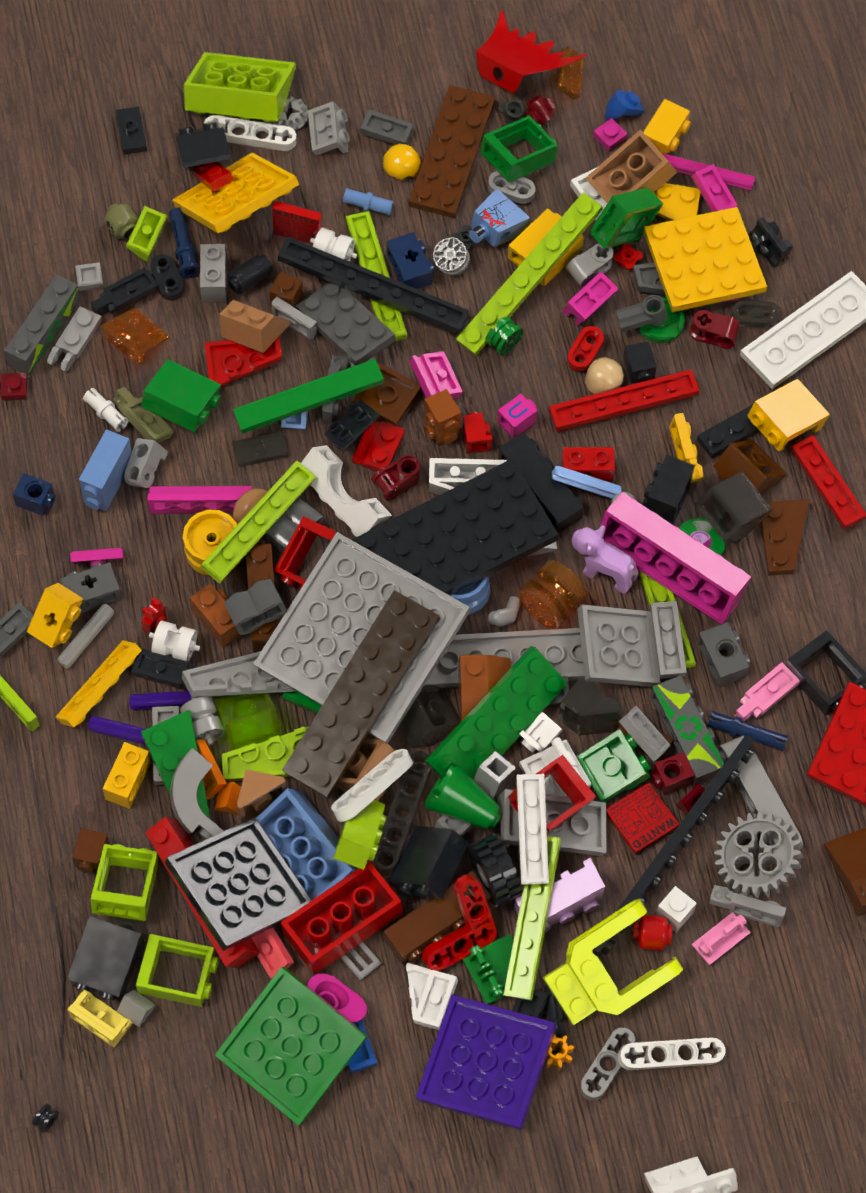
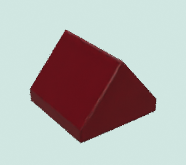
M698 783L676 805L685 815L689 813L704 792L702 785Z

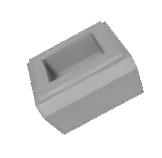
M132 990L124 995L117 1012L140 1028L156 1005L137 991Z

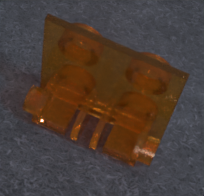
M135 308L101 325V328L104 330L105 339L113 343L117 349H121L122 353H127V356L133 362L142 363L146 358L144 352L170 337Z

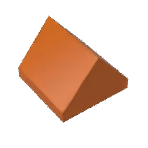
M235 782L227 783L218 793L215 811L238 815L237 802L241 786Z

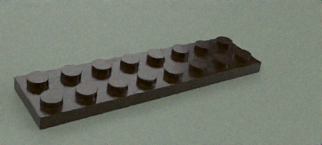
M394 590L282 771L329 799L436 626L440 616Z

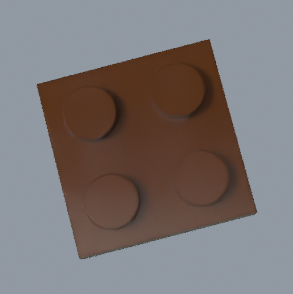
M378 363L384 378V384L359 392L354 398L353 403L361 399L381 415L378 419L398 426L422 388L420 384Z

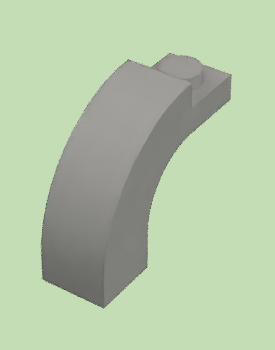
M192 748L182 758L174 771L170 785V800L175 817L183 829L190 834L198 827L200 829L198 834L206 840L223 832V830L203 814L197 803L198 785L213 765Z
M495 751L479 766L474 781L496 802V798L510 782L516 767ZM445 815L441 816L435 824L436 828L453 829L461 837L466 832L470 833L476 827Z

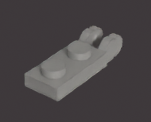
M80 306L51 350L47 362L54 365L61 354L65 353L66 356L61 363V370L68 371L74 361L80 357L101 324L102 316Z

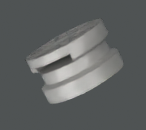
M445 238L435 246L433 259L437 267L445 275H460L468 268L470 254L460 240Z

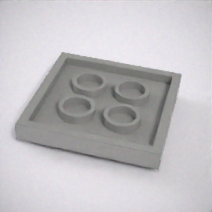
M581 605L577 609L585 681L647 687L660 684L651 611Z

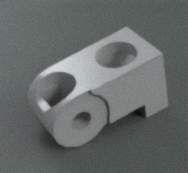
M137 438L124 474L127 485L149 488L154 482V472L160 460L165 461L168 451L155 440Z

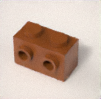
M447 389L424 399V429L430 440L434 439L437 446L444 443L450 444L460 436L461 411Z
M210 583L190 597L191 610L223 648L239 637L240 634L224 604L227 600L226 595L220 588L216 590Z

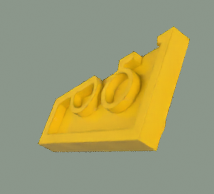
M665 183L659 189L653 191L663 203L657 215L665 218L666 222L697 215L700 198L698 188Z

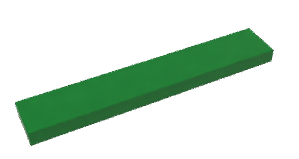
M376 359L235 408L233 412L241 433L244 434L384 384V378Z

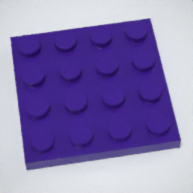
M451 995L415 1098L423 1103L522 1131L557 1027L556 1024Z

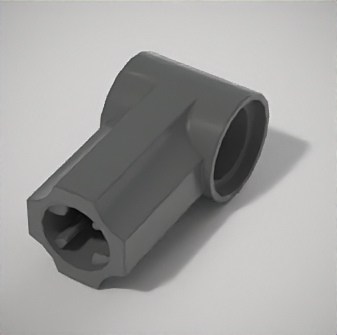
M657 295L646 297L643 303L616 310L622 332L648 324L654 327L660 326L667 319L664 301Z

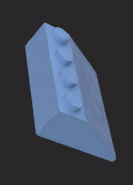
M287 788L256 818L311 900L359 869L333 858L339 838L301 790Z

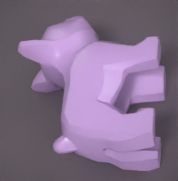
M603 525L595 531L588 527L575 531L572 536V545L580 554L585 555L586 566L583 574L592 579L598 572L612 576L616 581L614 589L625 594L632 586V581L634 582L639 574L635 560L614 545L604 541L603 537L606 527Z

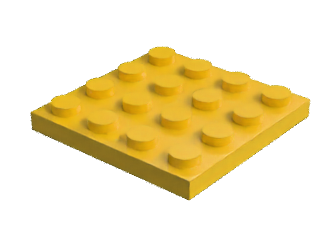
M250 153L226 167L231 172L234 181L214 192L204 184L199 183L172 199L175 208L180 207L183 213L219 233L229 230L231 225L239 220L249 218L259 208L269 206L276 198L289 194L293 188L299 185V182L295 175L254 153Z
M738 207L644 226L643 232L672 312L766 292L767 285Z

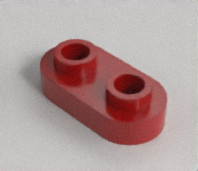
M588 326L579 333L567 357V363L572 370L578 372L585 371L596 358L604 342V334L599 328ZM593 340L595 343L590 344L587 341ZM576 359H582L583 362H577Z

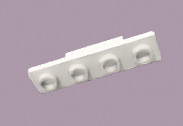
M698 1157L644 1173L645 1181L651 1193H732L738 1190L736 1172L733 1168L707 1176Z

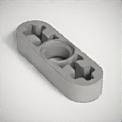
M618 1028L613 1031L583 1077L580 1091L587 1100H599L619 1072L621 1065L618 1062V1054L614 1052L618 1043L616 1037L621 1039L623 1036H626L628 1038L627 1044L635 1043V1036L631 1030ZM629 1050V1053L625 1055V1059L628 1058V1056L631 1053V1050ZM605 1057L612 1058L615 1061L616 1067L612 1071L603 1070L600 1066L601 1059ZM598 1073L602 1077L597 1087L600 1091L594 1090L591 1093L588 1091L589 1086L586 1083L592 1084Z

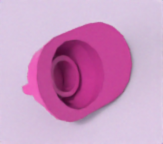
M317 974L311 977L307 983L309 988L350 1022L356 1023L365 1017L367 1006L364 1000L335 977L328 974Z

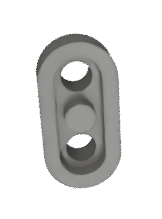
M498 171L493 172L489 177L488 189L491 193L498 189L511 201L520 204L529 203L535 197V185L527 178L521 177L508 183Z

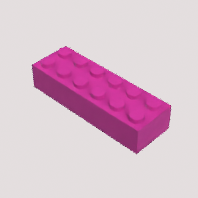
M623 492L606 510L600 527L602 525L606 527L603 537L605 542L614 545L632 557L638 570L718 623H725L738 607L751 579L750 575Z

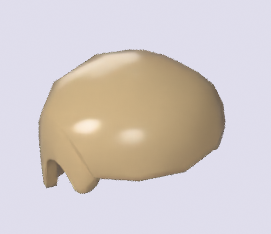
M610 358L595 359L589 366L585 376L588 390L593 394H598L620 388L625 376L623 368L618 362Z

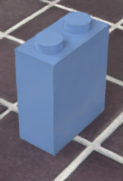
M107 429L79 478L83 502L91 509H101L106 512L125 478V470L132 453L129 438Z

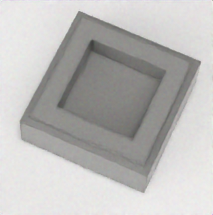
M100 262L75 266L79 291L103 288Z

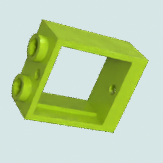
M104 844L91 895L92 913L146 921L158 870V853L147 848L135 849L120 844ZM110 865L148 870L142 897L104 892Z
M150 934L136 983L137 992L147 996L202 1007L204 999H209L212 989V983H208L210 974H215L219 958L215 957L214 947ZM160 951L205 960L196 994L152 985Z

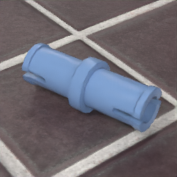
M346 188L343 197V203L362 207L363 211L372 210L387 214L388 216L391 214L394 202L373 196L371 192L366 194Z

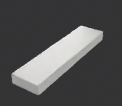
M544 774L517 775L521 885L549 884Z

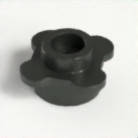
M512 98L507 104L502 103L499 106V111L504 114L507 124L526 117L524 106L517 98Z
M464 225L459 232L453 233L451 238L460 240L469 251L478 243L473 242L469 236L471 227Z

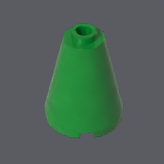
M451 761L444 770L446 774L442 775L432 788L424 807L483 829H487L489 826L494 827L502 815L498 812L500 806L458 764Z

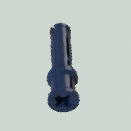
M180 207L173 208L169 211V216L177 245L175 257L179 260L180 264L179 274L183 278H193L200 274V265L196 261L197 250L190 240L185 213L181 211Z

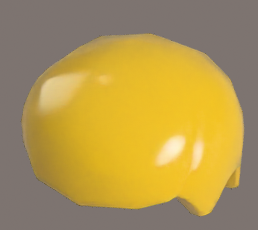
M397 144L392 146L383 156V168L389 176L403 181L406 177L411 176L415 178L421 168V159L413 147Z

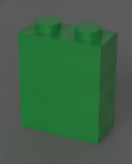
M167 359L144 389L141 407L195 433L200 425H205L212 408L216 409L220 404L222 398L219 395L221 384Z

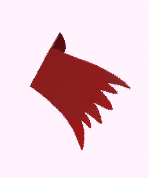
M502 10L492 35L483 46L476 50L477 64L481 77L512 93L519 87L523 75L559 68L588 55L587 53L559 58L565 52L548 54L554 45V41L534 45L536 40L535 31L521 38H518V28L509 33L507 21ZM495 67H499L502 70V80L494 77L493 70Z

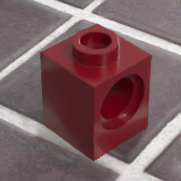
M684 752L655 763L653 773L651 774L656 789H661L663 796L692 785L695 777ZM673 771L678 777L669 778L665 775V772Z

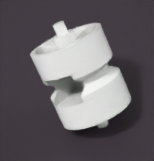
M324 227L319 230L315 239L311 238L310 240L311 243H314L313 247L349 262L351 258L356 259L357 254L353 253L356 243L354 238L342 234L339 237H335L334 231Z
M161 620L155 633L150 632L149 637L153 638L152 652L167 656L172 654L173 658L190 661L194 650H200V646L196 645L197 630L182 626L180 629H177L176 624Z

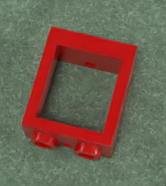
M303 516L274 569L275 572L282 575L281 581L292 587H295L297 583L300 585L299 590H301L306 580L296 574L316 536L331 542L337 532Z
M563 754L536 773L544 774V779L551 775L574 804L573 807L552 822L548 823L546 820L547 835L588 806L596 797ZM516 787L508 798L511 801L512 807L518 812Z

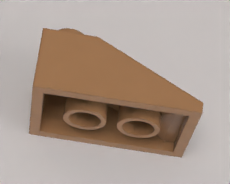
M640 129L590 173L586 179L608 203L612 196L647 187L653 192L664 185L677 171Z

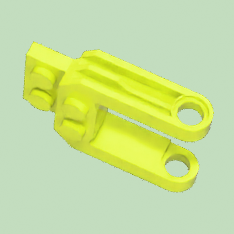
M640 899L628 903L569 942L566 962L543 977L571 1024L575 1025L596 1010L619 1015L683 971L677 958L673 957V960L656 970H650L620 991H617V987L599 958L592 953L595 947L646 914L647 910Z

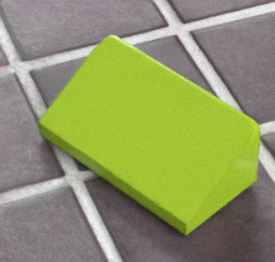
M144 206L126 248L142 260L148 262L165 226L167 215Z

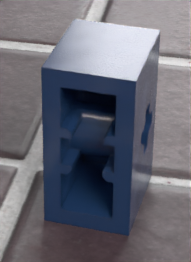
M414 232L387 241L386 254L399 282L415 289L432 284V274L435 273L433 263L430 259H426L424 244L422 240H417Z

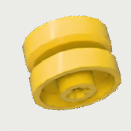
M205 510L198 512L188 520L183 531L184 551L187 562L195 571L208 575L200 566L237 526V523L230 515L220 510Z

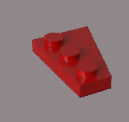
M279 337L264 353L231 340L205 342L209 379L221 384V386L282 361Z

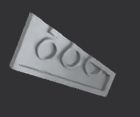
M261 651L182 672V680L191 697L296 691L253 665Z

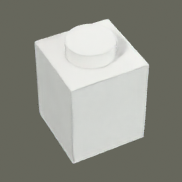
M675 886L659 904L656 915L666 916L668 923H672V930L677 933L694 913L697 903Z

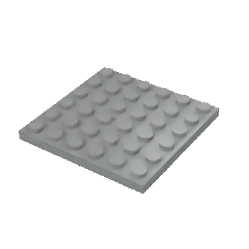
M337 532L253 665L322 706L394 590L440 616L439 621L369 733L377 739L388 743L471 609L469 606Z

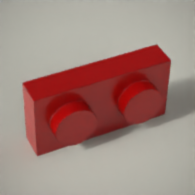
M218 162L198 165V167L192 170L195 178L213 192L234 181L231 172Z

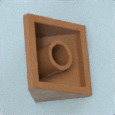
M246 769L237 802L239 823L241 824L254 817L257 818L286 790L285 779L281 776Z

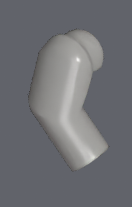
M511 596L506 608L489 613V623L496 626L513 623L516 620L522 600Z

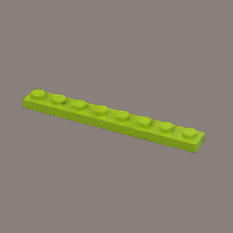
M583 192L456 338L457 342L474 356H477L487 344L485 338L491 328L494 329L497 326L496 322L501 318L511 317L603 210L602 205Z

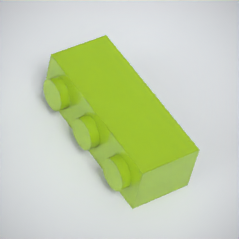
M373 800L355 817L344 821L334 853V859L363 870L368 860H374L378 849L377 845L387 816L383 815L384 803Z

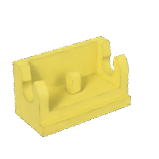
M84 990L67 1009L72 1019L113 1048H115L133 1024L132 1021L116 1012L87 990Z

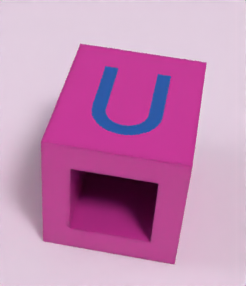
M519 394L498 410L497 422L514 439L536 423L537 407L532 400L526 399L522 394Z

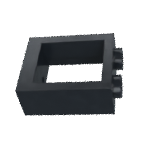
M826 630L787 659L785 665L800 680L798 686L824 715H827L832 710L835 711L844 689L829 700L801 670L822 653L826 652L849 677L852 683L864 689L866 688V672Z

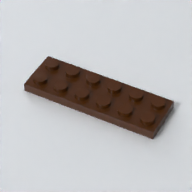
M449 85L409 199V207L455 219L495 104V96Z

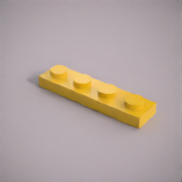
M122 640L57 714V720L61 724L73 728L82 723L86 718L87 712L102 700L103 694L108 688L115 685L120 679L122 672L135 662L136 656L142 651L136 643Z

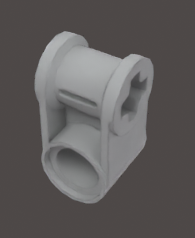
M599 243L595 244L581 255L574 257L567 264L566 270L581 287H585L600 272L604 274L611 269L613 249L612 247L604 249Z

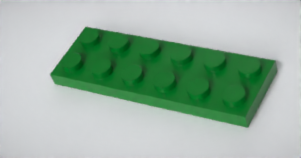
M531 646L425 762L441 778L442 775L446 774L444 772L445 768L453 761L474 780L479 766L495 751L502 756L520 736L519 733L527 729L568 683L538 649Z

